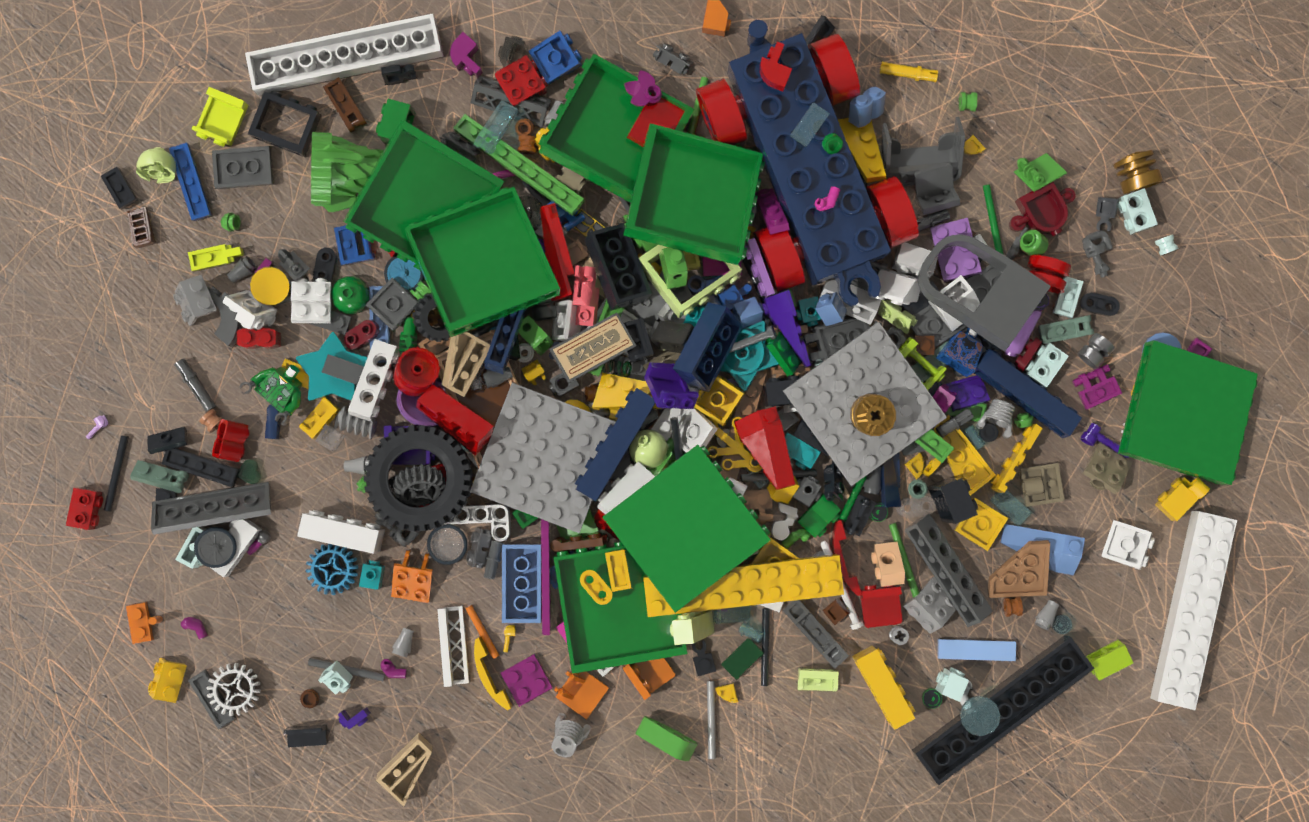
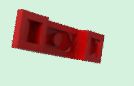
M836 520L832 533L833 554L840 555L843 581L855 595L860 596L862 594L857 576H848L839 543L840 540L846 539L842 520Z

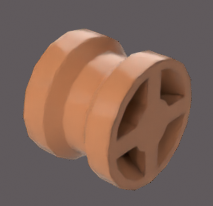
M211 409L202 416L199 422L207 427L209 433H212L218 429L219 423L223 418L218 417L216 411Z

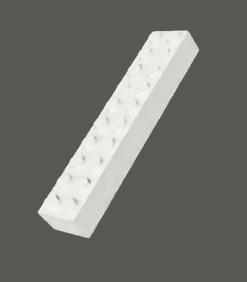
M433 14L245 53L252 90L258 96L263 95L264 91L271 93V91L278 92L335 80L338 77L344 78L381 70V67L400 64L401 66L444 57L437 22Z
M1191 511L1150 697L1155 701L1196 710L1237 520L1200 511Z

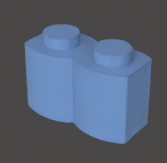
M875 86L867 89L863 95L853 98L850 102L848 122L859 128L867 125L871 119L881 116L884 112L886 92Z

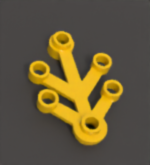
M735 417L732 420L735 440L721 430L716 421L707 418L718 428L715 435L729 446L725 448L709 447L708 451L715 449L717 453L715 456L709 455L708 457L716 458L717 456L739 454L745 459L737 461L725 459L722 462V468L726 471H730L732 468L744 467L751 472H759L763 469L760 464L757 466L752 465V454L744 449L739 439L734 421L742 419L741 417ZM726 461H729L731 463L730 468H726L724 466V463Z

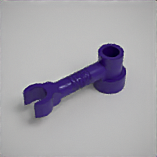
M1091 423L1087 431L1083 432L1080 440L1089 446H1094L1098 440L1118 453L1120 445L1101 434V427L1094 423Z

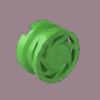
M421 280L417 283L418 286L415 288V292L412 289L410 290L417 299H422L426 293L431 294L430 289Z

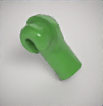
M805 528L791 532L782 541V544L789 549L799 538L806 542L811 535Z

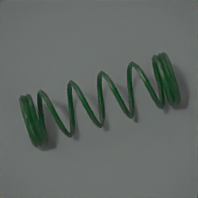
M613 360L609 363L610 371L613 367ZM620 360L618 361V364H617L618 372H619L620 367H621V361H620ZM630 361L624 362L623 374H620L621 376H629L631 374L632 365Z

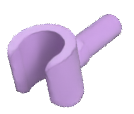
M105 415L94 419L96 426L86 435L87 439H90L99 429L108 425Z

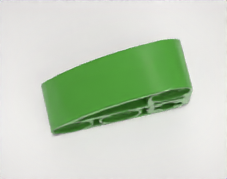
M647 716L643 717L635 733L681 761H690L698 745L697 742L684 734Z

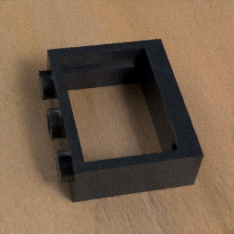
M264 91L248 135L267 144L306 157L312 142V132L316 131L322 115L312 105L307 104L305 107L293 98L286 100L281 98L282 95L277 92L271 91V93ZM270 102L310 116L299 145L260 130Z

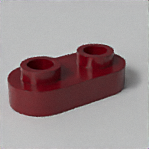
M371 320L361 322L345 334L344 343L346 347L354 350L360 349L378 336L380 331L379 325Z
M1037 337L1034 340L1030 338L1025 346V349H1027L1024 356L1019 355L1014 364L1021 373L1024 372L1026 366L1043 342Z

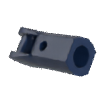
M272 405L267 407L265 438L279 440L281 418L276 422L275 416L280 412Z

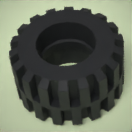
M426 293L422 299H418L419 303L414 306L415 312L412 313L414 325L424 337L431 341H448L450 336L445 324L441 327H432L428 322L430 310L437 305L432 294Z

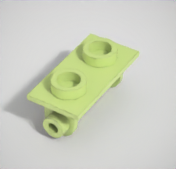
M881 300L878 314L908 334L910 326H915L918 321L916 316L906 310L901 312L902 308L891 303V300Z

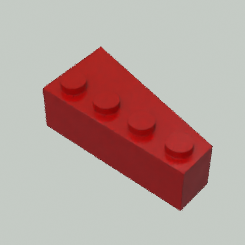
M432 384L417 400L416 407L475 456L490 441L494 426L446 394L442 388Z

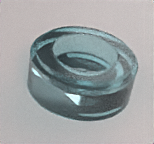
M1065 615L1055 616L1052 629L1058 634H1067L1072 628L1071 619Z

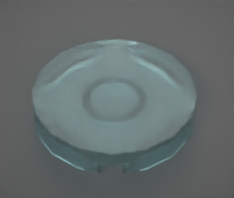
M975 696L963 704L960 712L961 723L971 734L984 736L992 733L997 728L1000 721V712L997 705L989 698Z

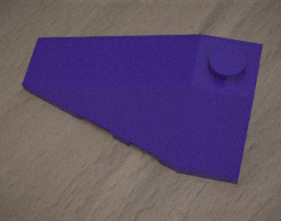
M787 290L765 298V303L762 304L765 315H769L773 324L779 332L781 331L805 367L811 366L805 343L800 338L802 336L800 325L794 319L797 314L790 291Z

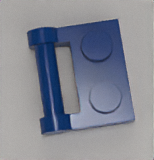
M346 225L334 228L342 266L376 259L375 253H372L371 242L363 238L364 234L362 232L364 255L359 254L356 234L345 228Z

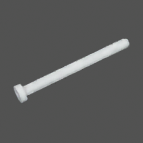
M821 542L824 555H832L828 542ZM843 581L844 595H841L846 608L850 611L849 617L852 622L850 627L852 630L858 629L864 623L863 620H859Z

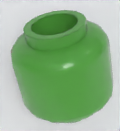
M1037 230L1025 232L1020 239V248L1029 256L1043 255L1049 246L1047 237Z

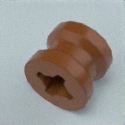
M530 135L518 136L520 146L517 151L522 154H536V137Z
M1007 597L1003 599L1005 617H1010L1011 615L1022 616L1023 605L1021 597H1015L1014 599Z

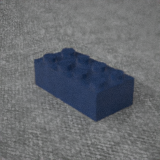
M707 303L679 358L675 362L673 369L692 388L706 392L710 391L743 328V325L727 306Z

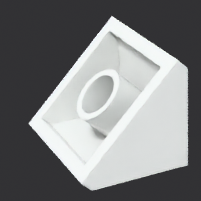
M572 300L555 302L557 318L553 319L551 340L565 341L580 333L581 325H575L577 305H572Z

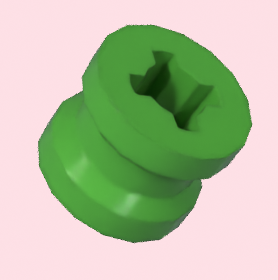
M960 92L959 111L969 109L975 112L977 108V93L966 94L965 92Z

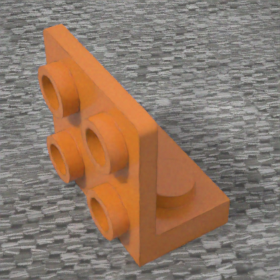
M665 658L622 666V669L644 700L649 698L656 689L675 677L674 671Z

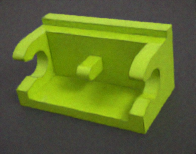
M1119 640L1086 656L1095 668L1091 671L1092 674H1095L1099 681L1133 664L1125 644Z

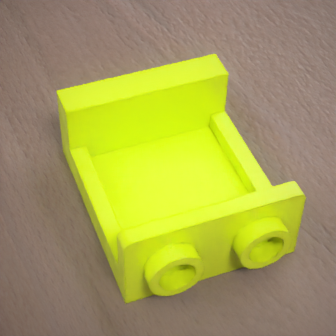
M208 87L206 92L209 96L197 126H193L192 130L201 139L207 140V138H211L214 140L213 143L221 147L225 145L231 147L249 105L241 99Z

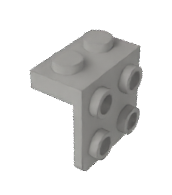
M202 275L179 282L173 297L176 304L181 306V316L185 323L188 322V325L192 326L197 318L216 312L217 309Z
M935 576L928 581L917 596L907 601L903 606L930 634L942 628L956 610Z

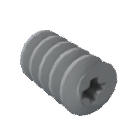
M344 406L336 417L334 428L336 429L339 426L340 430L343 431L347 427V432L351 433L354 430L355 435H359L362 431V437H366L369 434V438L373 439L378 422L375 417L370 422L352 416L349 412H346V406Z

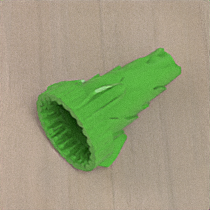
M312 132L311 204L323 206L328 212L351 208L357 198L356 193H360L384 150L358 146L343 138L332 136V133Z

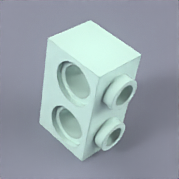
M1145 188L1119 198L1118 209L1124 215V226L1130 232V235L1157 225ZM1130 199H1133L1136 202L1135 208L1130 206ZM1136 217L1142 219V226L1136 223Z

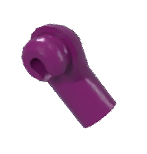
M185 617L181 621V627L194 630L199 640L208 636L200 619Z
M389 659L381 661V669L388 678L406 679L407 669H397Z

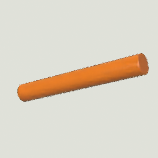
M470 605L465 608L491 657L494 659L500 656L473 606Z

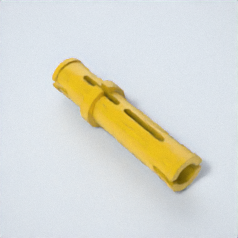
M882 61L879 74L936 83L938 70Z

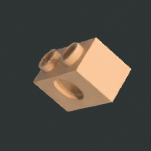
M898 542L874 544V552L871 553L872 563L876 564L875 577L880 580L881 587L904 584L905 570Z

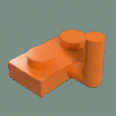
M147 602L126 606L132 644L154 640L151 625L161 623L163 618L161 616L150 617Z

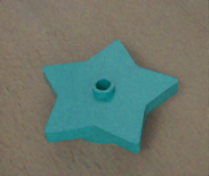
M761 321L741 330L735 343L766 331V322ZM762 340L729 353L720 371L730 373L741 389L747 392L758 372L779 364L767 348L766 341ZM747 351V355L743 358L741 353Z
M332 332L319 351L296 357L298 363L309 376V401L331 394L350 401L353 398L356 384L322 373L328 354L363 367L368 358L348 352L338 336Z

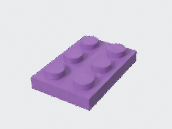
M968 218L937 225L934 228L930 227L934 246L940 240L951 235L973 237ZM951 246L942 250L938 255L944 283L953 281L960 275L965 278L982 273L978 256L966 248Z
M755 238L750 239L745 246L747 248L746 257L748 260H752L751 271L754 278L758 277L760 282L757 285L760 295L768 298L773 296L775 292Z

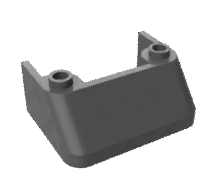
M955 117L954 132L945 133L940 136L938 146L901 149L898 139L890 138L887 123H883L881 149L886 179L895 176L903 186L915 185L914 174L916 171L944 163H951L953 167V181L958 180L962 173L965 133L960 117Z

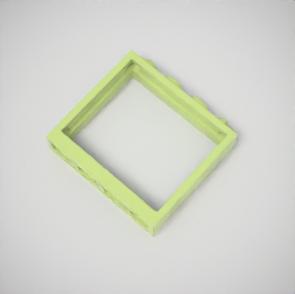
M657 245L639 257L646 277L678 318L683 315H690L694 311V307L707 303L709 297L713 294H720L727 284H734L740 278L739 276L742 271L739 265L724 262L731 271L681 304L672 291L667 289L665 282L651 266L652 263L660 258L661 250L669 247Z

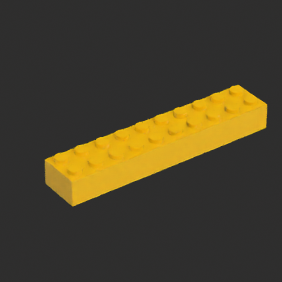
M838 554L738 565L676 613L647 576H643L648 617L844 595L840 555Z

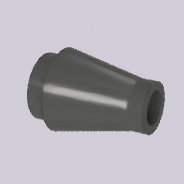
M246 256L237 262L227 276L235 283L254 273L257 267L252 259Z
M506 367L504 375L491 370H486V373L482 374L487 388H495L513 377L509 367Z
M877 467L867 475L863 485L865 487L864 492L879 494L880 490H882L881 467Z

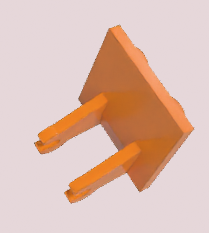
M406 550L403 563H394L391 597L429 603L433 572L432 569H427L430 554L425 553L422 567L419 569L408 567L411 550Z
M567 670L565 674L570 677L562 688L555 687L554 691L558 692L555 697L587 720L609 687L587 671L572 674V672Z

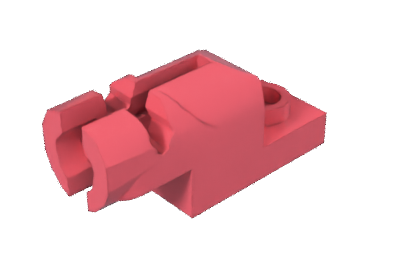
M575 266L572 304L577 305L575 325L593 326L597 322L600 288L595 287V267Z

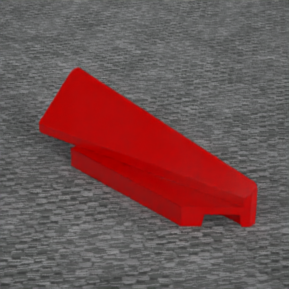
M555 203L540 208L545 255L560 287V295L551 298L552 301L572 296L568 277L575 275Z

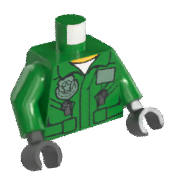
M290 365L287 370L284 367L278 369L272 367L260 371L250 379L249 383H241L240 389L244 385H248L249 390L244 394H249L252 391V387L255 386L254 390L280 412L275 416V421L277 422L281 417H285L281 423L284 426L288 424V416H291L301 404L300 389L302 383L296 378L300 370L294 365Z

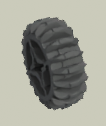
M422 464L420 466L413 465L412 468L406 467L405 471L401 470L399 474L395 475L393 493L397 500L404 505L408 504L409 507L416 505V507L420 505L425 506L426 504H432L433 501H436L442 495L446 481L441 470H437L436 467L431 468L430 465L423 466Z

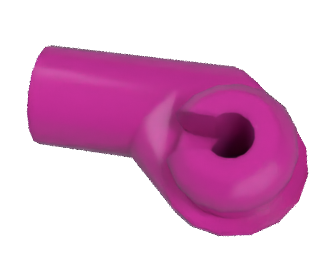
M831 186L827 197L816 199L815 207L817 210L825 211L833 208L840 189Z

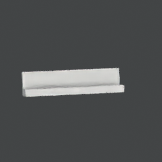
M463 606L439 608L437 610L444 687L469 683ZM459 610V620L454 624L449 620L448 611ZM454 628L461 633V638L457 643L450 638V633ZM456 647L462 651L463 655L459 662L452 658V651ZM459 667L464 671L465 679L454 680L453 671Z

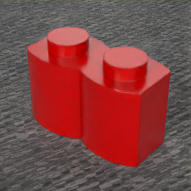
M243 328L237 331V345L247 349H257L260 347L275 349L281 346V333L270 328H262L257 331Z
M221 419L217 430V438L213 445L212 456L239 462L244 456V442L249 437L248 425Z

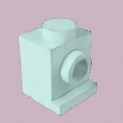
M335 661L323 671L318 681L320 683L323 682L336 695L339 691L344 693L351 686L349 683L353 676L338 661Z

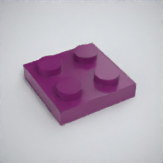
M535 653L500 673L519 707L553 688Z

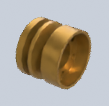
M1153 150L1132 153L1113 164L1115 169L1124 167L1123 170L1116 173L1117 176L1127 175V179L1120 183L1124 195L1163 182L1159 169H1149L1150 166L1157 162L1156 159L1146 160L1154 155Z
M865 394L853 403L850 409V419L858 431L869 436H881L893 428L896 421V410L888 398L878 394ZM872 411H873V412L878 411V412H877V416H879V417H878L877 419H874V418H873V419L871 420L872 415H871L870 413H871Z

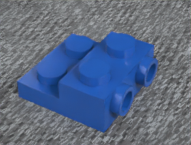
M558 31L529 50L531 57L547 84H551L563 75H568L582 66L580 61L583 58L577 49L573 50L571 46L573 41L568 33L564 34L562 31Z

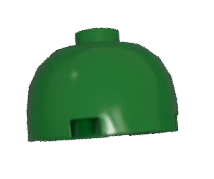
M346 276L339 279L331 290L334 306L346 314L362 312L369 302L368 285L362 279L355 276Z

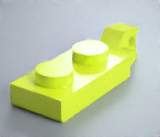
M223 244L188 252L191 270L195 272L235 262L234 258L244 256L243 248H232V245Z

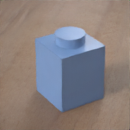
M836 292L822 295L815 308L826 326L842 322L847 311Z
M755 297L733 304V315L743 325V328L762 321L763 307L760 302H757Z

